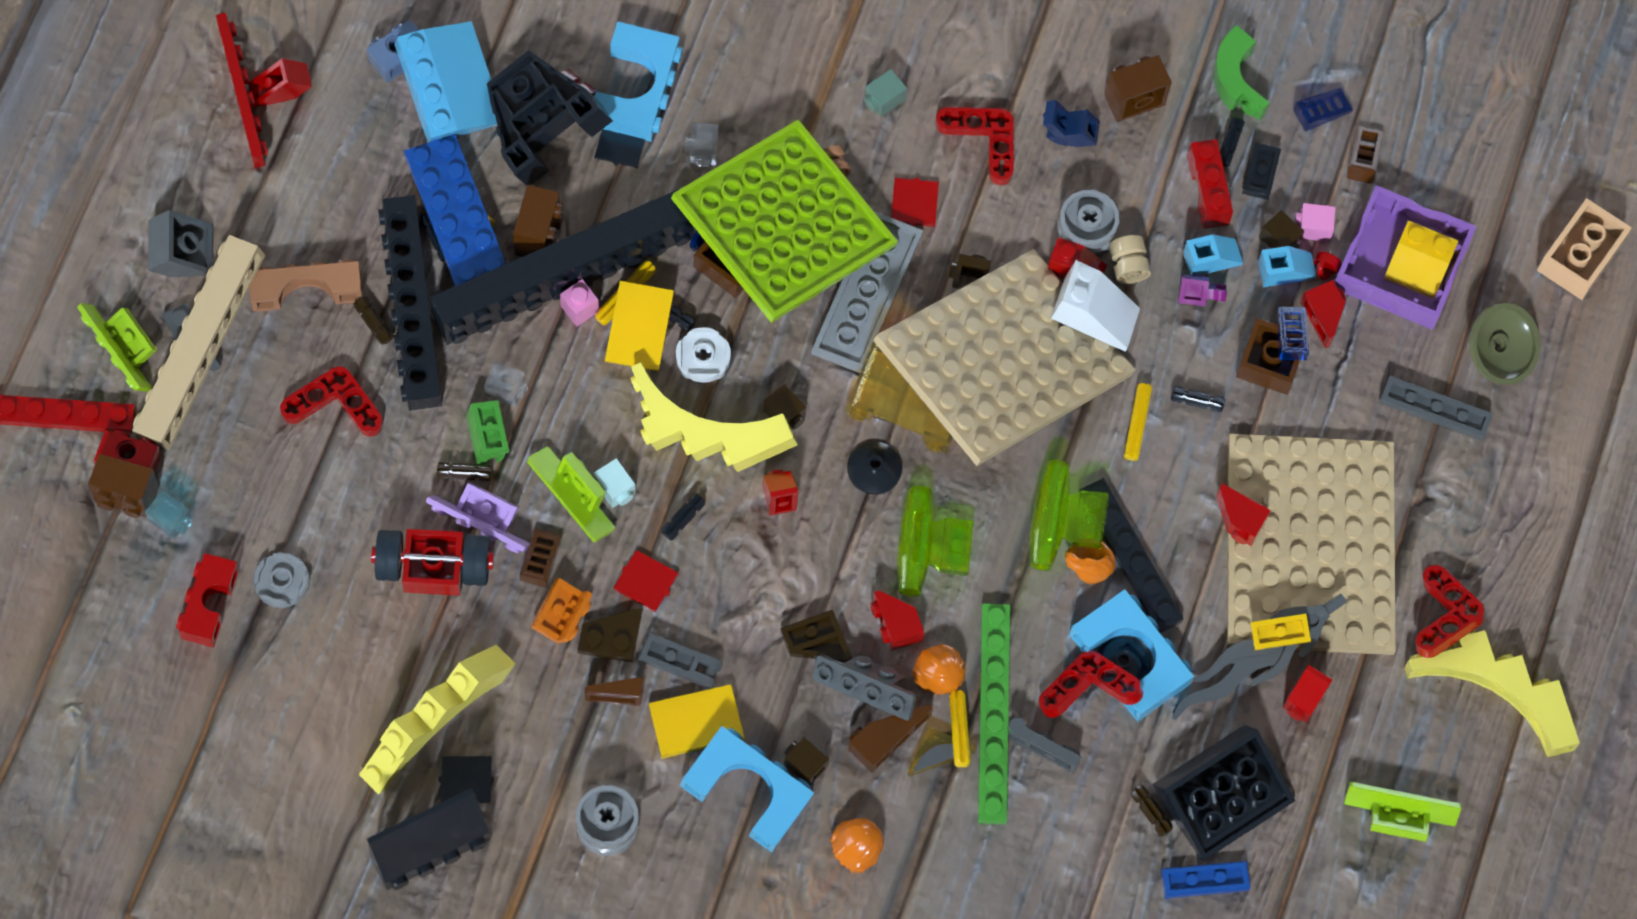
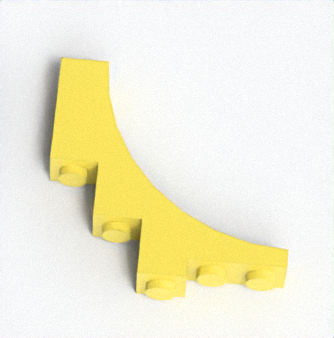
M641 362L631 367L634 376L630 377L636 392L641 391L644 400L640 401L646 416H648L641 419L644 429L640 430L646 445L651 444L656 451L681 440L686 455L692 454L696 461L721 451L727 466L732 465L739 472L798 445L784 414L748 423H722L700 418L679 408L666 398L654 385Z
M1474 629L1454 644L1455 649H1453V646H1450L1433 658H1425L1415 654L1410 657V660H1408L1404 667L1407 678L1428 675L1449 676L1474 682L1495 692L1511 703L1526 718L1539 737L1547 757L1574 751L1580 744L1560 681L1550 682L1549 679H1543L1535 682L1532 686L1522 655L1513 657L1512 654L1498 657L1497 661H1495L1485 630L1476 632Z
M497 645L459 662L446 682L426 691L413 711L392 721L380 738L382 743L359 775L377 794L384 792L411 758L444 725L474 700L501 684L516 663Z

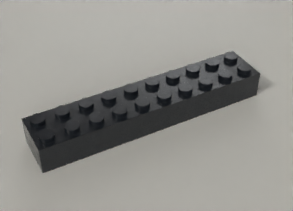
M678 190L430 297L433 319L446 345L451 343L459 344L465 341L469 335L476 332L484 333L490 330L494 324L501 321H512L518 314L526 310H537L543 303L549 300H559L562 292L582 279L589 287L593 281L602 277L604 279L610 278L622 268L635 267L647 257H657L665 253L670 247L687 244L694 237V226L671 199L673 193Z

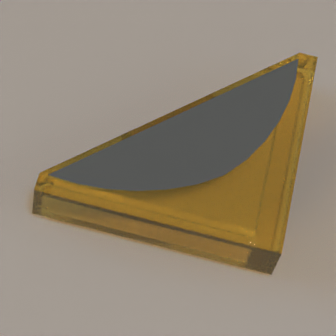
M928 727L909 769L908 776L913 777L915 774L953 762L952 736ZM969 744L970 754H975L977 747Z

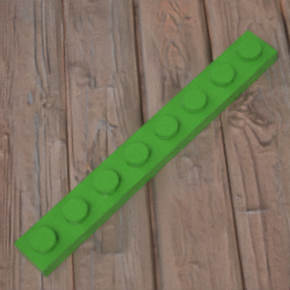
M982 603L978 823L982 824L1007 823L1010 605Z

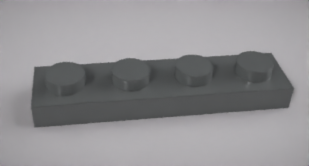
M1389 376L1379 402L1380 404L1481 441L1486 436L1493 413L1392 376Z

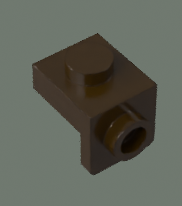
M960 253L958 262H952L949 278H953L952 287L958 288L961 275L979 279L989 274L991 261L986 260L981 255L973 254L969 256Z

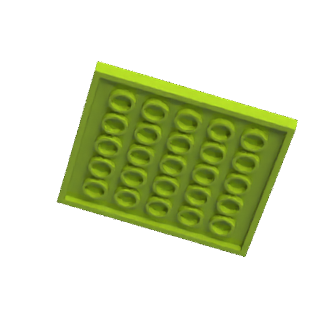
M799 120L794 121L676 191L671 197L673 202L771 323L894 248L898 242Z

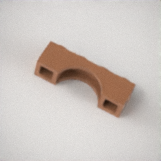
M344 259L332 264L314 262L310 266L289 264L276 269L259 267L250 286V300L253 312L281 309L285 298L294 290L302 287H317L324 290L331 296L335 304L354 303L358 298L362 297L359 261L353 262L352 260Z

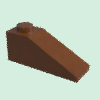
M928 704L913 709L912 718L909 720L893 715L870 722L864 728L858 727L848 738L850 740L848 750L873 773L932 716L933 707Z

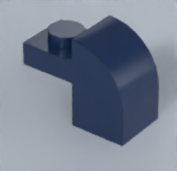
M1057 100L1047 101L1046 109L1043 113V126L1048 129L1046 137L1048 140L1059 145L1072 147L1097 145L1100 121L1089 110L1069 112Z

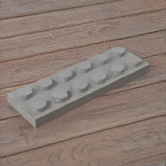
M875 211L874 213L898 242L894 248L842 280L811 351L812 355L861 374L875 345L873 340L880 333L923 235V230Z

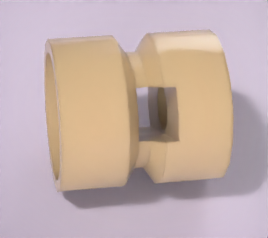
M1123 236L1110 243L1109 248L1112 260L1117 262V265L1114 266V272L1118 283L1133 284L1150 277L1151 271L1149 261L1144 257L1147 252L1142 236Z

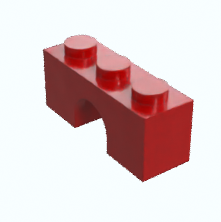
M1213 139L1192 142L1187 153L1191 178L1192 180H1197L1199 201L1197 205L1202 228L1227 226L1230 224L1233 209L1218 141Z
M204 553L202 562L197 561L193 574L196 580L194 586L189 587L187 590L185 603L188 604L185 613L179 614L176 629H179L182 640L214 648L222 625L220 613L206 609L205 603L214 594L232 595L239 573L237 561Z

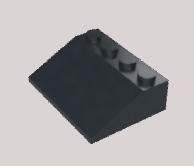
M1247 725L1241 726L1152 784L1165 809L1202 861L1208 859L1295 802L1258 729Z
M470 788L367 838L372 862L386 890L391 888L398 890L409 884V880L418 875L425 877L433 873L435 867L444 862L446 865L452 864L461 858V854L469 850L472 852L481 850L487 845V841H490V833L473 789Z

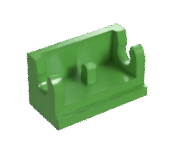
M496 400L472 403L466 417L477 466H480V464L485 465L488 462L487 460L491 458H496V462H500L505 454L509 453V447L499 402Z

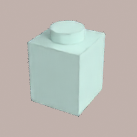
M617 458L593 473V478L601 483L603 490L606 492L604 497L612 508L618 504L623 506L633 499L635 483Z

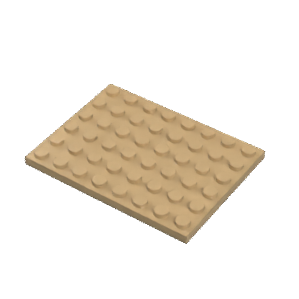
M1034 249L877 334L873 340L976 466L1128 379L1136 371L1118 348L1051 319L1063 283L1052 270L1048 269V265Z
M1229 434L1228 487L1271 511L1252 546L1247 543L1240 544L1236 542L1230 534L1227 536V647L1252 639L1250 622L1268 620L1274 614L1286 608L1324 605L1341 593L1347 603L1329 614L1330 617L1326 620L1318 641L1311 651L1394 655L1396 652L1394 442ZM1303 643L1298 644L1295 650H1301Z

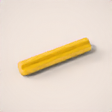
M645 260L625 282L644 285L656 272V267L650 261ZM618 289L595 313V319L603 326L607 325L613 318Z
M1139 383L1137 386L1124 453L1126 460L1137 461L1139 459L1152 391L1150 384Z
M954 690L949 696L954 765L958 768H966L971 761L966 698L964 691Z

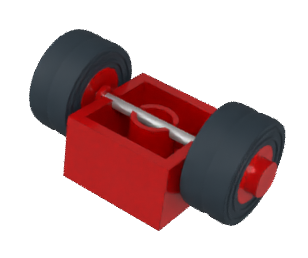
M406 529L405 551H403L402 531L379 530L376 546H372L371 563H375L376 580L399 581L402 563H404L402 577L404 593L460 596L461 578L464 585H487L489 569L493 570L494 553H490V538L486 535H466L464 542L463 532Z

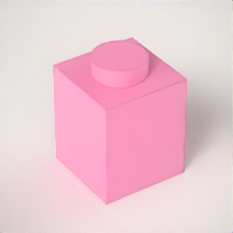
M1303 203L1300 213L1296 212L1294 222L1305 231L1302 239L1330 242L1334 232L1335 207Z
M583 279L560 294L561 307L576 327L594 316L599 310L598 298Z

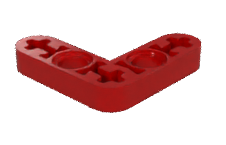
M946 107L939 110L935 125L942 134L989 136V178L997 185L1009 183L1014 171L1013 115L1005 109ZM960 116H963L962 126H959ZM976 116L981 119L982 124L978 127H971L967 123V119ZM945 117H950L951 125H945ZM987 117H990L989 127H986ZM998 118H1003L1004 127H999ZM1002 141L1008 145L1009 149L1001 153L996 151L993 145L996 142ZM1004 160L1003 170L1005 173L1004 176H999V172H997L999 161Z
M344 367L330 369L286 397L280 405L283 419L287 423L297 424L337 399L363 435L373 437L378 435L383 428V421L379 411L352 374ZM334 377H345L344 384L335 383ZM325 382H327L328 387L331 386V393L328 392V389L324 384ZM314 389H320L324 392L323 398L319 401H312L308 395ZM357 395L362 398L363 402L359 407L352 408L347 404L348 398ZM304 397L306 404L309 406L308 408H305V404H302L300 398ZM290 405L294 408L298 407V414L288 413V407ZM364 411H366V415L371 421L376 419L374 427L371 428L370 425H366L365 418L362 415Z
M1431 565L1424 570L1423 585L1449 612L1417 634L1415 639L1416 651L1425 658H1433L1479 627L1485 619L1483 604L1445 568L1439 565ZM1451 592H1457L1461 597L1458 600L1452 601L1447 599L1446 595ZM1467 610H1468L1469 612H1471V613L1477 612V615H1475V616H1474L1473 614L1467 615ZM1448 624L1458 627L1453 633L1443 631V627Z
M1086 651L1079 655L1040 695L1038 703L1045 716L1055 718L1063 714L1092 683L1126 705L1138 703L1143 698L1144 691L1140 681L1135 676L1098 652ZM1094 663H1095V665H1096V667H1097V669H1098L1097 671H1096V669H1095L1094 667L1091 666V665H1093ZM1110 673L1117 674L1113 681H1103L1106 675ZM1078 680V684L1075 687L1065 688V684L1068 681ZM1124 684V686L1131 691L1125 692L1122 685Z

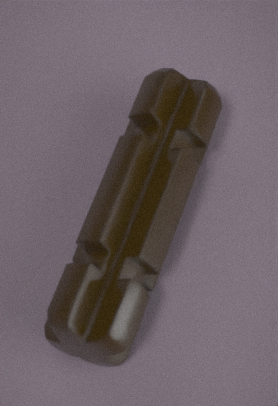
M360 297L353 303V307L358 314L362 313L361 318L373 334L376 333L375 337L381 345L388 344L394 338V335L389 328H385L386 323L375 308L371 309L372 304L368 298Z
M439 462L437 465L438 478L449 479V476H452L453 479L475 480V478H479V481H490L492 468L490 465L480 464L479 467H476V464L453 463V465H449V462Z
M1137 786L1131 791V797L1136 803L1139 802V808L1152 825L1155 824L1154 829L1159 836L1163 837L1169 834L1173 829V825L1168 818H1164L1165 814L1155 800L1148 796L1149 792L1145 786Z

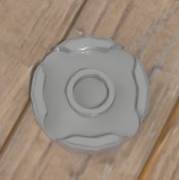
M278 552L268 558L265 557L259 562L254 571L253 583L256 594L264 603L271 607L286 608L294 606L304 598L309 590L310 577L307 567L299 557L291 553Z

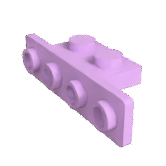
M471 482L467 484L457 506L436 495L427 497L426 503L432 505L431 510L444 516L448 513L456 518L455 522L466 528L473 526L481 530L480 535L489 536L490 540L493 541L496 538L505 543L504 547L510 551L520 553V551L528 550L530 543L508 532L519 507Z

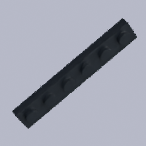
M1102 478L1079 489L1078 493L1108 547L1115 555L1116 561L1147 616H1151L1159 627L1158 632L1162 633L1182 623L1184 618L1105 479Z

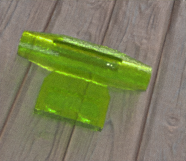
M1048 461L1037 490L1030 528V567L1036 570L1049 571L1052 569L1062 539L1068 541L1073 546L1101 549L1109 495L1108 493L1082 490L1070 495V466L1064 461Z
M917 485L910 487L900 523L897 551L898 587L900 594L910 597L921 595L929 565L939 570L940 573L967 576L969 573L974 521L946 517L934 522L932 490L926 486Z

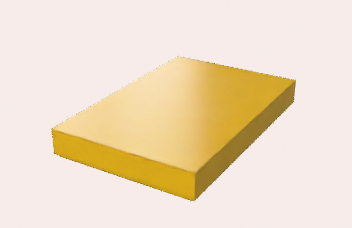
M620 281L605 362L629 367L641 362L646 370L659 372L674 290Z
M731 684L649 703L661 759L705 749L721 726L725 729H734L742 736L741 740H744V733Z

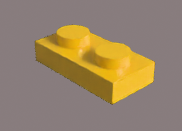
M1307 614L1250 622L1254 651L1311 642Z

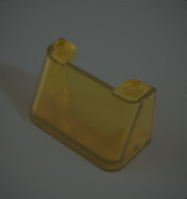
M873 341L846 406V412L858 421L871 419L874 415L923 436L922 439L926 443L927 449L936 453L944 452L947 454L954 438Z

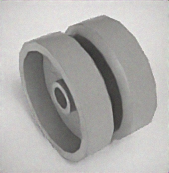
M1081 190L1072 194L1064 202L1060 211L1057 224V238L1060 237L1083 245L1097 257L1104 255L1110 249L1109 245L1115 239L1119 225V211L1114 201L1106 194L1096 190Z
M613 785L598 786L589 790L580 799L576 809L577 834L581 843L590 852L601 856H615L626 851L634 843L638 833V808L633 797L624 789ZM610 819L612 822L608 820L607 823H604L603 820Z

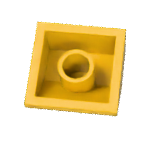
M1408 220L1384 279L1434 299L1456 249L1458 240Z

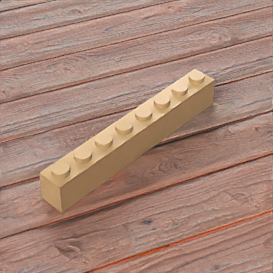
M231 235L228 236L226 242L221 244L218 258L214 266L208 270L206 282L202 290L195 296L194 307L190 315H187L183 320L182 331L178 339L173 341L170 347V355L166 363L160 367L158 379L154 387L146 395V404L142 412L137 414L134 419L132 431L139 438L150 439L159 447L170 450L265 257V254L257 245Z

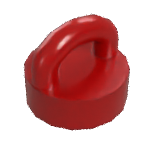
M1325 251L1318 252L1313 261L1317 266V275L1322 281L1328 280L1331 274H1337L1342 266V262L1338 257Z

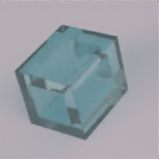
M164 491L160 492L145 511L147 520L174 540L179 533L184 534L191 525L192 517L189 509Z

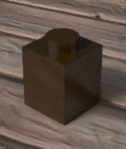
M1280 210L1262 227L1259 238L1271 249L1286 246L1300 249L1303 244L1301 240L1305 231Z
M785 384L764 400L763 410L770 418L784 414L792 430H796L804 423L806 406Z
M805 737L799 742L793 741L784 752L786 755L784 765L796 776L805 780L810 786L829 765V758Z

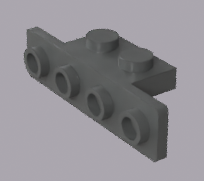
M823 654L817 656L813 673L814 681L904 720L912 718L916 695L901 688L904 686L906 676L896 672V669L893 667L881 666L872 662V659L866 656H856L846 663L839 662Z

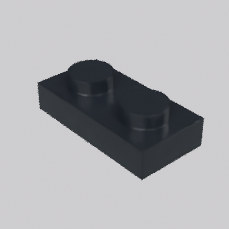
M1255 142L1242 194L1269 200L1281 148Z

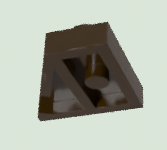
M637 608L583 623L577 649L578 654L633 663L643 609Z
M833 609L780 628V633L790 657L817 659V656L823 654L839 662H848L852 659Z

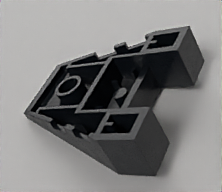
M529 50L486 83L492 112L495 114L497 121L496 130L501 140L502 157L513 174L526 186L533 185L550 171L538 154V151L576 122L587 134L593 137L613 121L601 102L587 89L553 68Z

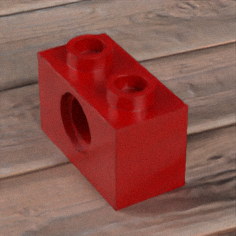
M105 430L94 462L96 463L99 454L151 468L155 473L161 453L158 445L150 439L140 438V440L130 438V435L123 431L114 430V432ZM128 451L135 452V455L130 459L122 458L123 454Z

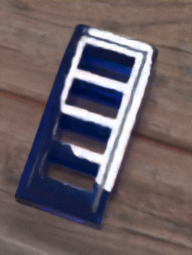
M1338 88L1296 102L1293 111L1306 132L1349 114L1353 109L1342 89ZM1338 97L1343 106L1342 108L1337 107L1334 98ZM1325 102H1329L1333 109L1332 111H1329ZM1317 105H1320L1324 112L1323 114H1320L1316 107ZM1310 108L1312 109L1315 115L1313 117L1310 115L1308 109Z
M1278 307L1279 360H1307L1309 341L1305 307ZM1284 314L1299 315V319H1285ZM1285 324L1299 325L1300 328H1286ZM1286 334H1300V337H1286ZM1287 343H1300V346H1287Z

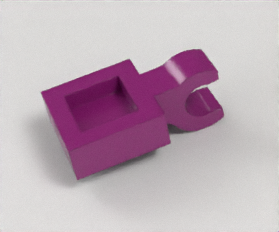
M1182 274L1178 303L1206 306V299L1226 301L1227 290L1225 284L1216 283L1209 285V277Z

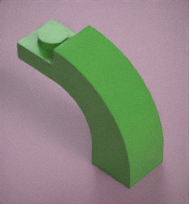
M1235 25L1225 36L1219 47L1213 71L1214 84L1219 97L1231 111L1240 105L1248 116H1254L1260 121L1266 115L1270 102L1252 89L1244 81L1240 72L1242 63L1253 53L1256 41Z

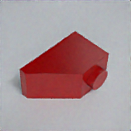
M284 58L277 61L248 84L256 107L296 99L312 87L307 64Z
M1060 237L1057 239L1048 265L1049 270H1052L1057 277L1063 279L1075 261L1097 269L1103 274L1107 267L1102 260L1085 246Z
M1333 280L1304 292L1300 302L1325 348L1330 347L1346 302L1343 290L1337 287Z
M778 469L770 471L767 475L763 476L762 486L769 516L796 511L798 488L791 471L783 472V470Z
M1222 483L1216 499L1226 531L1236 542L1240 544L1247 543L1252 546L1268 519L1271 510Z
M1308 665L1283 708L1287 710L1288 715L1297 721L1303 720L1307 723L1333 680Z

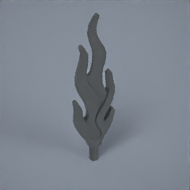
M1340 593L1324 605L1286 608L1280 610L1269 619L1307 614L1311 642L1303 643L1298 654L1299 658H1303L1318 641L1322 628L1330 617L1329 614L1346 604L1347 601ZM1253 639L1244 640L1232 645L1219 656L1205 674L1194 677L1193 681L1195 683L1208 681L1225 666L1234 664L1231 671L1217 684L1187 695L1178 704L1172 719L1176 720L1192 704L1227 697L1244 678L1258 669L1270 666L1268 672L1258 676L1251 682V686H1256L1261 682L1272 679L1287 666L1298 644L1254 651Z

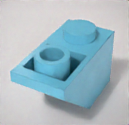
M1212 234L1187 240L1183 251L1189 273L1194 276L1243 265L1234 238Z
M1290 246L1262 250L1258 266L1263 287L1317 279L1311 252Z

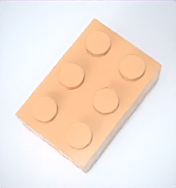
M1586 198L1544 256L1537 271L1583 300L1624 243L1632 227Z

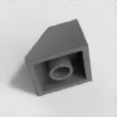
M171 210L148 220L149 271L168 277L207 275L208 270L212 267L211 223Z

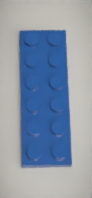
M456 135L447 136L404 150L405 159L454 285L457 286L505 265V259Z

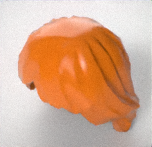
M1089 535L1077 541L1065 552L1067 567L1074 570L1078 578L1085 583H1100L1114 572L1116 563L1112 550L1103 541H1093Z
M938 644L935 647L931 646L921 651L911 671L914 683L922 687L924 691L933 694H948L957 690L966 677L965 664L959 652L954 647L944 644Z
M857 818L841 822L840 825H837L830 838L833 848L832 853L840 861V864L842 866L845 865V868L849 869L851 873H864L866 869L876 864L882 852L884 844L882 831L874 822L867 818Z

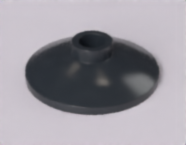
M867 442L858 446L851 453L847 463V473L852 484L860 491L873 495L883 494L893 489L899 482L902 474V462L898 453L889 445L882 442ZM877 461L880 463V467L873 468L870 463Z
M1111 639L1104 643L1097 651L1135 676L1139 681L1150 672L1148 653L1142 645L1132 639ZM1126 658L1128 664L1121 665L1118 659ZM1110 673L1104 677L1103 681L1111 682L1117 677V674Z

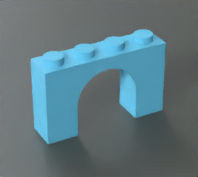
M617 21L610 44L611 57L643 65L653 74L655 83L646 94L633 99L621 98L596 91L595 97L601 102L613 120L604 128L605 130L642 138L649 142H652L654 133L659 134L662 124V118L659 115L661 109L666 110L669 101V94H666L668 86L673 87L676 77V71L673 68L675 63H680L683 48L679 47L680 37Z
M1123 590L1073 625L1069 635L1082 652L1095 651L1107 641L1120 636L1136 638L1148 647L1153 658V669L1146 677L1140 680L1144 691L1143 698L1133 705L1124 704L1134 719L1139 722L1191 685L1194 676L1192 675L1193 670L1189 663L1184 659L1181 661L1175 653L1176 648L1168 638L1164 639L1158 632L1159 627L1155 620L1143 613L1141 603L1133 594L1129 595L1126 590Z
M721 726L683 777L680 787L703 803L720 778L726 773L736 769H747L759 774L769 787L770 804L751 830L749 837L772 853L811 800L814 792L810 790L811 786L801 778L795 779L787 773L788 769L777 761L772 763L764 757L765 753L759 747L753 744L749 746L741 740L742 736L732 728L725 729Z

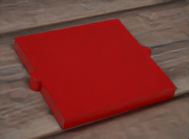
M918 177L914 179L894 178L891 218L913 227L916 225L935 227L939 182L919 180Z
M636 550L627 566L622 567V574L613 590L656 613L665 596L670 595V588L679 573Z

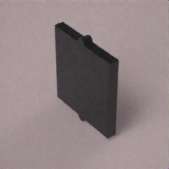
M602 129L594 158L612 162L615 166L621 164L638 168L645 139Z
M442 756L441 776L438 778V781L441 783V802L472 788L478 803H491V783L494 782V777L491 776L492 757Z

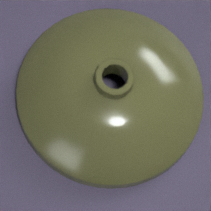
M1498 303L1484 309L1476 318L1470 333L1469 347L1473 363L1484 378L1495 384L1510 385L1524 380L1535 368L1540 354V335L1531 315L1522 307L1512 303Z

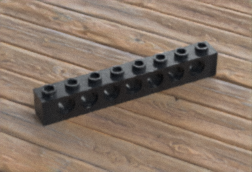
M415 195L382 199L383 209H378L380 226L386 225L387 234H381L383 250H389V259H384L386 275H392L393 284L387 285L389 300H395L396 309H391L392 325H398L399 334L394 335L396 351L401 350L402 359L397 360L398 374L405 378V385L400 386L402 402H408L409 411L442 407ZM399 224L406 226V228L401 231L393 229L396 225ZM401 249L410 251L404 256L396 254ZM404 274L413 276L408 281L399 279ZM407 299H413L416 301L415 304L411 306H405L402 304ZM411 324L419 326L415 331L406 330V327ZM412 350L422 351V354L417 357L409 355ZM416 375L426 377L422 382H414L412 380Z

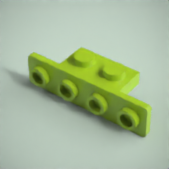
M80 303L77 308L82 314L80 316L82 321L93 329L97 335L95 336L97 342L108 350L112 363L122 370L127 377L125 379L127 384L135 391L148 392L152 386L139 367L157 351V348L129 309L122 307L105 322L93 305Z
M545 447L528 457L527 463L593 542H597L614 531L615 526L599 508L606 492L603 490L601 483L595 480L587 471L585 464L577 459L572 452L565 455L562 461H560L549 447Z
M1356 782L1349 783L1344 801L1345 805L1372 810L1370 831L1424 842L1427 841L1429 835V822L1456 826L1461 812L1460 803Z

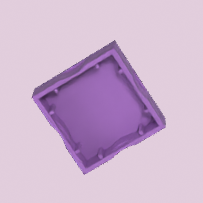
M1376 185L1334 283L1343 290L1344 294L1433 330L1477 226L1443 212L1424 208L1409 198ZM1408 220L1458 240L1456 249L1434 299L1384 279Z

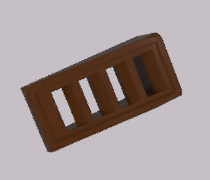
M1358 126L1347 173L1348 179L1369 184L1373 183L1384 131ZM1361 138L1376 141V144L1362 141Z
M535 528L520 571V581L547 588L562 535ZM539 537L554 541L553 546L538 542ZM536 547L551 551L550 555L535 551ZM533 557L547 560V563L536 562L532 559ZM532 566L543 569L544 572L540 573L529 569Z
M643 677L585 686V700L587 702L640 706L642 703Z

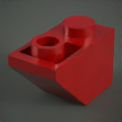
M880 590L875 591L870 608L874 618H879L882 627L879 628L883 643H888L891 651L923 641L925 632L916 608Z

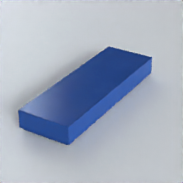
M1247 861L1165 868L1161 870L1165 899L1244 892L1251 889Z

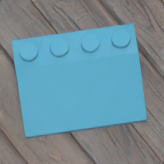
M472 21L422 29L397 37L395 47L427 143L454 134L456 137L497 126L486 84L491 80Z

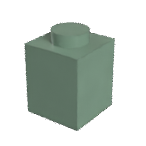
M890 69L865 86L864 102L871 111H876L882 117L906 100L907 88Z

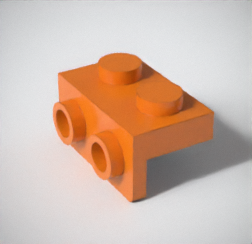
M561 578L555 579L531 628L557 644L571 641L579 630L577 624L581 616H585L591 607L590 599L592 593L589 591L582 592Z

